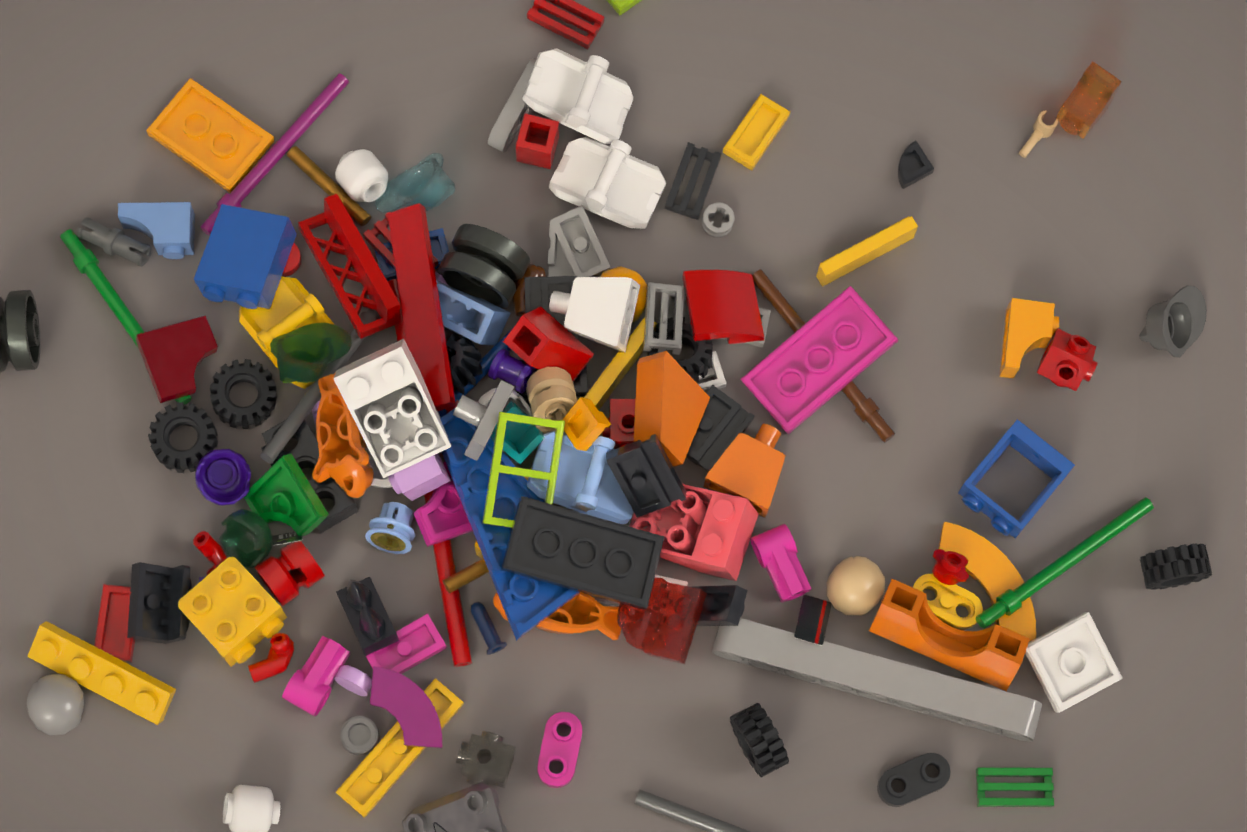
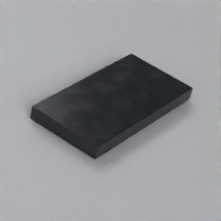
M521 496L501 570L645 610L648 607L664 536Z

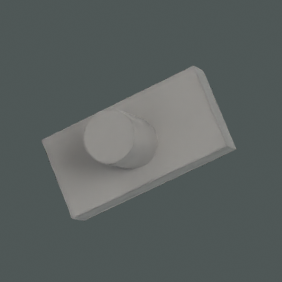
M501 380L487 407L462 395L453 415L477 427L464 455L476 461L479 459L498 422L499 412L503 411L514 386Z

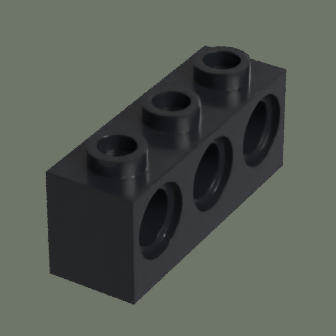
M286 420L262 433L266 444L261 447L262 451ZM304 420L291 437L298 440L297 446L291 451L282 450L274 462L269 463L271 467L282 456L292 454L301 470L304 468H315L319 458L318 442ZM330 477L321 483H317L313 479L309 481L320 500L330 498L335 501L334 507L328 511L329 515L316 527L320 534L358 512L354 499L349 497L333 478Z

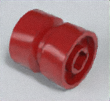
M301 541L287 544L281 548L280 557L270 556L255 567L263 582L282 607L299 596L300 587L310 588L325 577L322 569Z

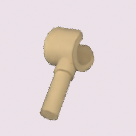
M1042 111L1033 125L1034 132L1019 151V155L1026 158L1041 138L1050 137L1058 124V118L1053 125H1046L1042 122V119L1047 111Z

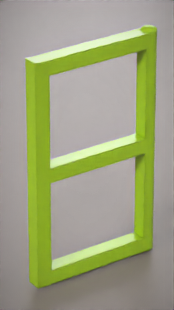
M499 412L483 516L484 524L511 528L514 520L492 517L499 473L548 480L545 503L553 505L565 426L564 420L555 421ZM507 421L556 428L549 472L500 465Z

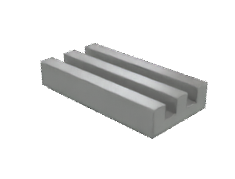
M648 282L643 351L651 352V348H656L659 353L672 350V354L680 355L684 286ZM655 292H661L659 339L653 338ZM669 293L675 294L673 340H667Z

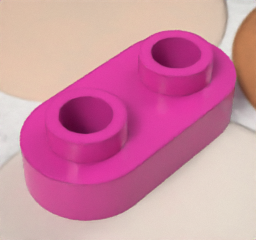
M556 713L549 718L545 726L537 770L540 780L552 788L566 786L571 782L575 774L582 739V724L572 713ZM561 724H566L571 728L570 734L566 737L558 735L556 731L557 727ZM553 761L561 762L564 766L562 772L558 774L552 773L549 770L550 763Z

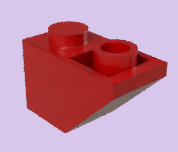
M541 306L523 314L503 341L529 366L537 369L545 367L562 368L571 375L572 381L577 378L594 355L593 352Z

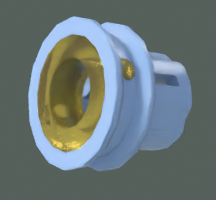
M398 502L384 503L379 517L371 519L369 523L370 530L365 535L366 540L377 549L388 553L405 554L410 552L412 548L411 541L415 538V532L411 528L414 517L413 510Z

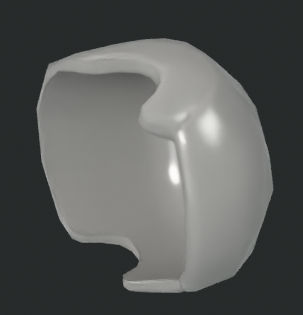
M47 674L39 678L38 682H35L27 697L29 717L37 730L48 735H64L77 727L81 722V715L85 704L84 693L76 680L64 674Z

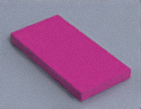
M849 286L743 376L741 381L789 435L896 344L898 338L858 293Z

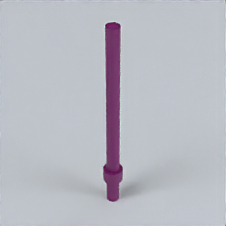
M338 73L230 194L225 193L216 203L217 209L200 226L207 235L210 236L221 205L225 204L242 208L240 203L349 84L348 79L344 75Z

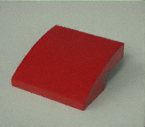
M730 270L683 271L682 279L694 341L727 338L728 344L764 341V332L752 274Z

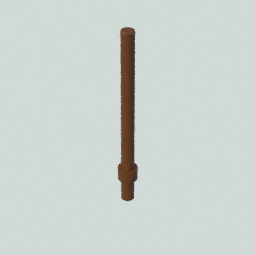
M759 269L752 275L754 284L794 333L806 324L762 269ZM853 381L841 389L855 406L854 412L863 423L867 421L884 443L895 435L894 431L878 413L880 408L871 398L867 399Z

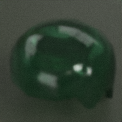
M240 509L229 514L221 522L223 526L226 525V529L219 538L222 546L230 557H235L245 568L255 567L271 552L273 546L272 532L268 523L258 513Z

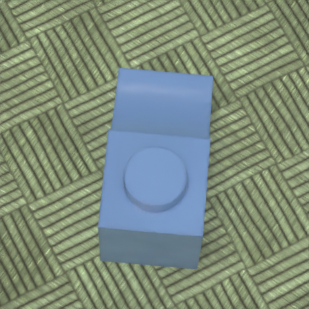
M191 202L118 203V218L123 229L136 230L150 237L153 240L158 255H163L167 259H182L185 255H194L195 213Z
M437 281L443 326L480 345L495 346L510 316V312L482 298L469 295Z

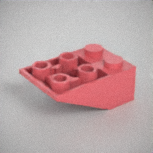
M683 484L686 490V500H675L671 502L670 506L638 518L635 513L633 514L629 527L664 536L660 558L704 574L737 581L759 513L746 498Z

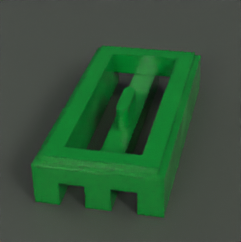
M978 767L976 769L977 807H1053V768ZM985 777H1043V783H985ZM985 791H1044V798H985Z

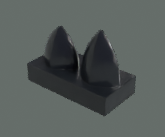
M370 577L361 581L350 580L348 587L336 591L365 656L399 641Z

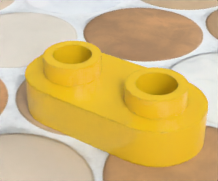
M933 574L920 576L912 586L922 592L925 589L932 590L935 593V599L927 600L930 609L941 621L960 630L972 628L977 624L976 616L983 612L982 603L974 593L956 584H943ZM956 607H965L968 610V616L964 618L958 616Z

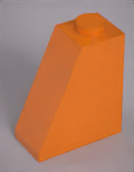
M667 351L639 358L637 363L634 442L641 440V442L650 439L651 435L656 434L674 467L684 463L710 396Z

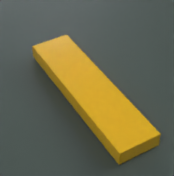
M436 678L424 690L436 709L441 729H443L464 705V702ZM397 721L337 789L336 794L365 818L426 747L405 746L403 730Z

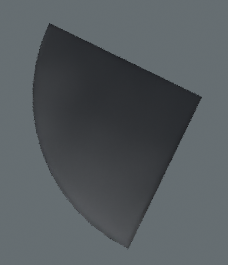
M916 140L905 149L899 162L898 178L902 189L927 177L934 171V167Z

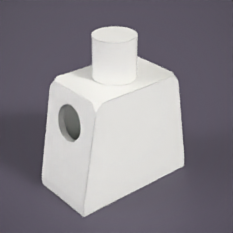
M576 277L573 281L571 294L553 291L549 310L553 313L566 315L564 328L570 332L618 351L626 352L640 285L632 278Z

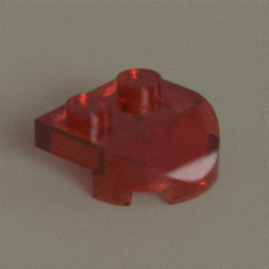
M655 577L647 609L642 610L621 603L619 605L617 622L627 639L626 642L649 656L685 664L707 593L701 589L670 583L663 578Z

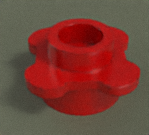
M942 549L934 551L932 556L936 562L932 568V573L938 581L946 585H955L958 582L967 581L969 574L966 572L965 566H967L968 560L965 556L953 551L945 552Z

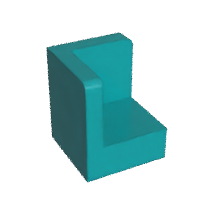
M512 401L502 411L528 416ZM507 421L502 450L521 464L545 437L535 425ZM496 424V426H495V428H494V430H493V432H492V434H491V438H492V440H493L494 443H495V436H496L497 424Z

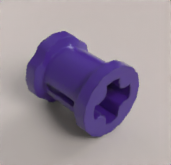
M501 349L493 359L488 376L493 380L499 378L515 386L517 392L524 393L527 381L536 372V368L510 356L508 350Z

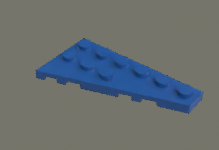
M454 408L440 418L451 443L450 448L441 452L517 641L580 592L501 570L512 528L483 523L494 442L490 436L477 461L464 455L477 427L454 416ZM502 451L500 465L516 467ZM499 473L492 517L514 520L521 496L541 502L545 501L527 487L528 481L524 476Z

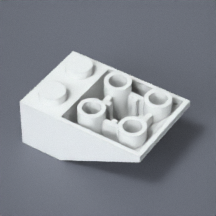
M404 339L336 371L333 379L383 479L451 447L421 372Z

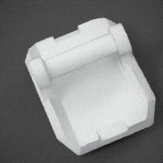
M555 48L538 54L522 100L534 111L550 119L559 121V123L603 144H611L612 140L620 138L625 118L633 102V95L630 87L624 80L607 73L609 62L606 59L592 55L589 57L588 62H584Z
M583 137L568 143L563 157L550 180L549 189L560 199L577 206L583 205L584 209L628 228L645 229L667 183L657 166L629 155L632 148L627 143L614 139L609 147L588 137Z

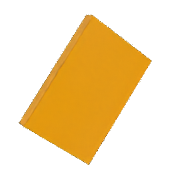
M191 78L146 130L151 138L229 193L245 178L275 141L274 136Z

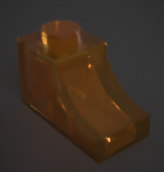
M1092 61L1057 114L1056 119L1058 118L1061 127L1066 132L1078 135L1084 139L1108 109L1122 81Z

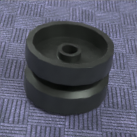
M474 224L459 226L451 242L455 252L445 254L437 269L438 273L442 275L446 283L452 288L482 298L500 308L509 306L516 292V285L513 281L523 278L530 264V257L516 243L497 232Z
M31 290L11 291L8 293L5 303L0 296V372L6 369L9 360L17 371L38 368L40 361V328L37 306Z

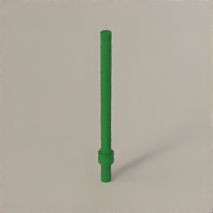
M72 229L66 230L61 234L60 238L74 256L73 263L81 274L86 273L137 345L136 335L144 333V330L98 267L99 260L91 249H86ZM188 395L175 400L177 403L183 402L186 405L192 398Z
M1144 497L1013 591L1011 589L1006 590L996 598L995 604L976 616L979 626L985 629L1003 615L1010 616L1022 607V602L1153 510V503L1150 499Z

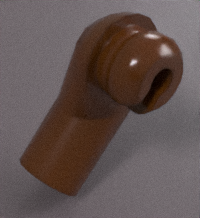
M530 264L523 278L513 281L516 285V292L513 296L516 316L521 317L523 314H526L525 277H546V272L541 266Z

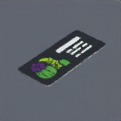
M296 532L278 534L273 536V545L302 541L303 538L298 536Z

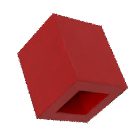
M524 114L516 143V161L551 169L559 140V121Z

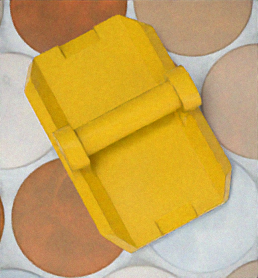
M281 277L270 309L261 307L247 309L242 306L239 309V322L286 380L303 389H306L315 382L346 340L345 336L324 312V308L312 293L309 294L297 278Z

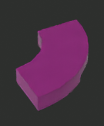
M373 666L370 705L385 709L397 719L403 730L405 746L442 748L440 720L435 707L425 692L406 676L390 669Z

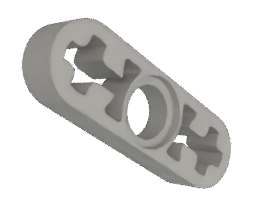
M532 58L527 64L489 135L488 145L502 152H506L522 124L524 114H527L531 108L522 98L537 60L535 58Z

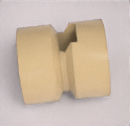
M545 367L539 369L527 381L526 391L531 405L532 417L555 421L562 420L578 401L571 375L562 368ZM535 425L542 433L556 430V428Z

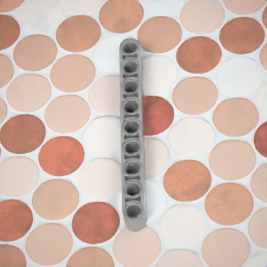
M741 618L738 626L718 627L712 653L721 658L1010 738L1034 741L1042 703L1035 699L825 641L823 645H817L795 638V633Z

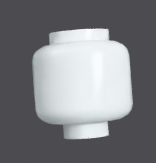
M360 149L344 154L335 172L336 181L349 197L357 202L375 201L383 195L387 187L388 171L369 150Z
M237 785L232 793H226L223 806V823L228 824L232 832H268L271 824H278L280 801H274L270 788Z

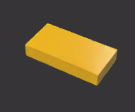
M760 94L724 146L722 153L752 171L789 118L790 111Z

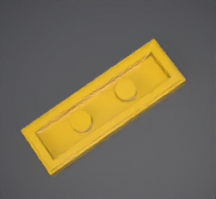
M908 216L821 262L816 275L818 281L823 287L912 240L918 225L912 216Z

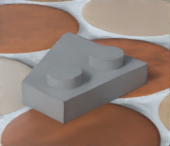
M583 205L550 220L548 277H600L604 271L612 269Z

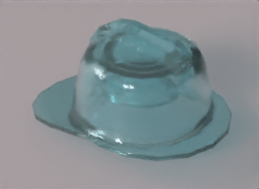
M433 153L427 156L416 166L391 180L387 184L383 195L376 200L377 210L386 213L397 210L405 205L411 206L420 203L427 212L444 202L455 192L456 187L442 168L444 162L442 154Z

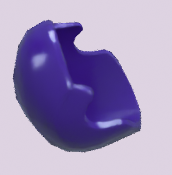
M218 449L210 451L200 459L195 472V481L204 499L216 505H231L241 500L249 492L251 469L241 454L230 449Z

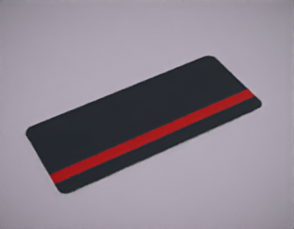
M803 595L794 637L817 645H823L832 603Z

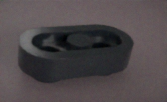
M926 753L885 771L880 777L877 784L879 797L884 803L892 807L904 806L942 789L947 784L951 773L950 766L943 756L936 753ZM926 766H935L938 769V776L935 778L927 776L925 772ZM893 780L902 781L904 791L900 793L895 792L891 787V782Z

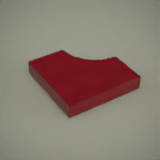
M206 315L136 335L137 345L159 402L164 403L195 394L194 374L197 366L204 358L216 353L218 349Z

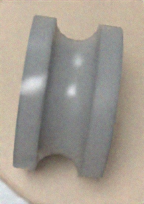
M721 202L709 205L705 209L702 218L704 231L713 237L727 235L732 230L735 221L733 210L727 204ZM718 212L723 214L722 219H728V222L722 223L721 228L714 227V221L709 222V218H714Z

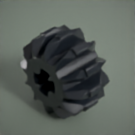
M453 333L446 340L453 390L457 389L458 392L464 395V387L468 384L476 386V379L474 377L483 374L482 366L480 365L482 356L470 339L466 337L460 339L459 336Z

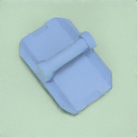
M555 431L543 434L545 438L538 446L531 470L550 471ZM563 433L553 503L618 524H627L632 518L633 509L606 461V452L614 450L615 442L612 439L598 436L587 451L577 450L566 433ZM529 477L527 487L539 498L545 500L548 480Z

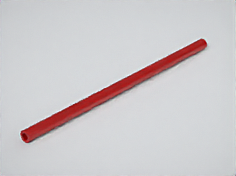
M393 279L388 281L400 303V323L394 325L397 342L404 339L407 344L398 281ZM433 490L424 495L425 504L432 497ZM449 539L433 545L453 665L454 667H462L472 664L460 591L457 589L449 594L443 584L444 579L456 573L451 540Z

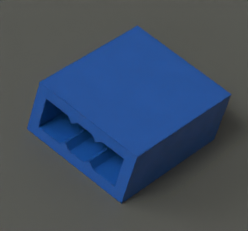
M222 204L194 277V281L202 295L213 302L227 300L237 302V304L247 309H256L257 307L270 309L297 235L289 217Z

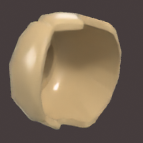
M862 556L844 559L834 568L827 580L828 599L835 609L845 615L862 616L867 614L879 603L882 595L885 593V577L877 564Z

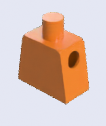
M763 423L755 438L739 433L705 477L704 487L711 491L748 499L759 513L758 515L765 518L768 514L786 457L785 454L774 449L781 436V432L775 427Z

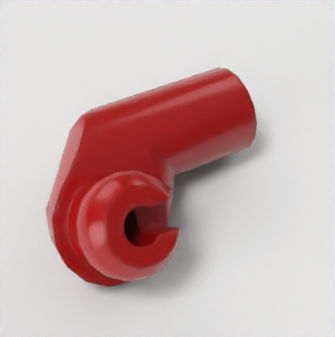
M201 531L194 537L193 544L213 565L208 569L206 573L208 575L227 557L222 547L208 532Z
M275 634L270 640L272 646L267 659L248 665L254 683L286 671L294 653V642L287 634Z

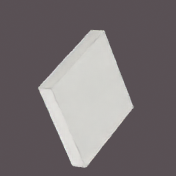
M1084 612L1030 641L1025 652L1056 713L1064 711L1123 679L1089 612Z

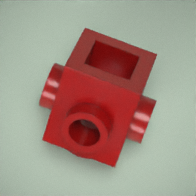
M1057 328L1042 355L1037 373L1050 379L1059 387H1067L1077 391L1082 380L1089 382L1097 367L1098 362L1093 360L1097 346L1090 344L1082 336L1071 335Z
M610 399L609 418L607 419L611 425L603 430L602 436L615 442L614 449L634 442L636 399Z

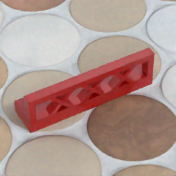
M337 193L324 198V212L298 222V229L358 336L362 339L399 324L400 303ZM328 224L332 234L329 241L314 237L311 230ZM331 251L347 257L348 261L345 268L329 264L327 259ZM346 279L362 284L364 288L360 296L344 291L343 286ZM363 306L376 310L381 318L364 325L358 315Z

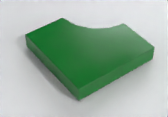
M292 454L282 456L249 489L248 494L244 497L261 526L273 521H281L292 527L298 536L310 534L329 515Z

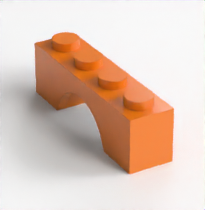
M891 579L869 629L870 632L1004 691L1008 690L1019 670L1030 640L997 624L980 631H965L951 627L932 612L927 602L926 593L894 579Z

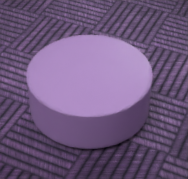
M341 666L334 677L339 685L357 695L367 696L371 690L372 679L364 672L352 666Z

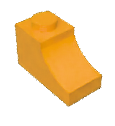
M1017 298L1011 299L1006 308L999 377L1014 378L1020 368L1022 358L1028 352L1038 347L1046 348L1056 329L1059 328V316H1054V303Z

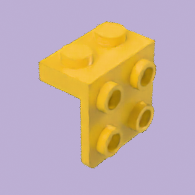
M235 557L225 559L178 602L179 609L215 647L230 667L236 662L241 664L249 659L256 650L254 646L263 638L269 639L277 634L284 625L283 621L287 618L281 606Z

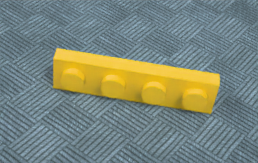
M48 621L39 626L27 656L59 674H64L76 680L78 684L156 725L164 720L176 691L172 686Z

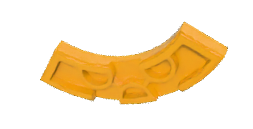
M944 521L938 549H942L945 552L953 551L967 558L966 572L983 586L991 599L992 605L996 603V598L1006 590L1011 589L1013 591L1024 583L1015 566L994 544L972 530ZM1031 597L1023 601L1022 607L1010 616L1005 614L996 620L997 625L1029 638V642L1036 639V619Z

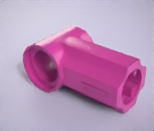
M786 524L750 538L755 556L761 567H766L782 603L801 597L811 590L804 570L796 556L797 547Z
M322 636L302 670L298 669L289 680L282 698L312 716H317L328 700L332 691L331 685L335 680L334 677L339 668L347 661L350 651L332 639Z

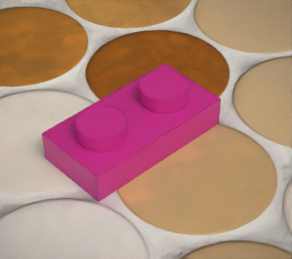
M426 614L396 631L399 641L365 657L372 669L373 666L382 667L402 674L443 651L447 646L430 616Z

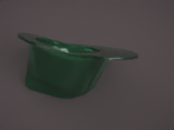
M329 323L305 325L290 333L274 338L270 343L271 352L277 358L280 380L285 384L294 381L304 383L316 381L322 376L328 363L343 357L352 346L351 336L348 332L337 325Z

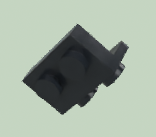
M142 562L132 564L127 638L163 644L186 638L190 620L179 609L178 602L192 588L190 566L181 565L170 568Z

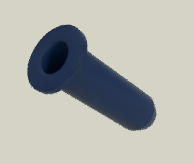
M481 602L473 603L471 605V613L488 647L487 655L504 649L507 643L501 641L485 606Z

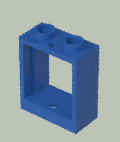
M1017 419L965 481L958 493L963 496L962 501L968 508L977 513L981 511L992 520V526L998 532L1005 536L1010 534L1016 539L1067 477L1075 464ZM1009 445L1052 478L1019 520H1016L975 487Z

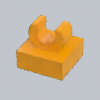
M583 397L578 399L562 419L565 421L564 432L574 447L582 451H587L603 430L611 425L605 414L598 411L591 399Z

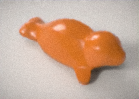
M334 373L318 380L321 392L316 417L319 458L312 477L317 483H321L331 477L349 497L360 498L372 484L374 471L369 462L367 445L333 379Z
M580 592L535 627L556 634H574L598 629L612 640H618L624 619V608L603 606L589 594ZM495 593L493 604L503 619L508 621L499 595Z

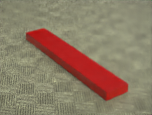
M417 203L388 213V221L407 346L421 372L436 410L440 411L456 406L426 210L422 204Z

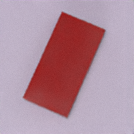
M103 584L94 646L126 663H132L135 639L127 638L131 587Z

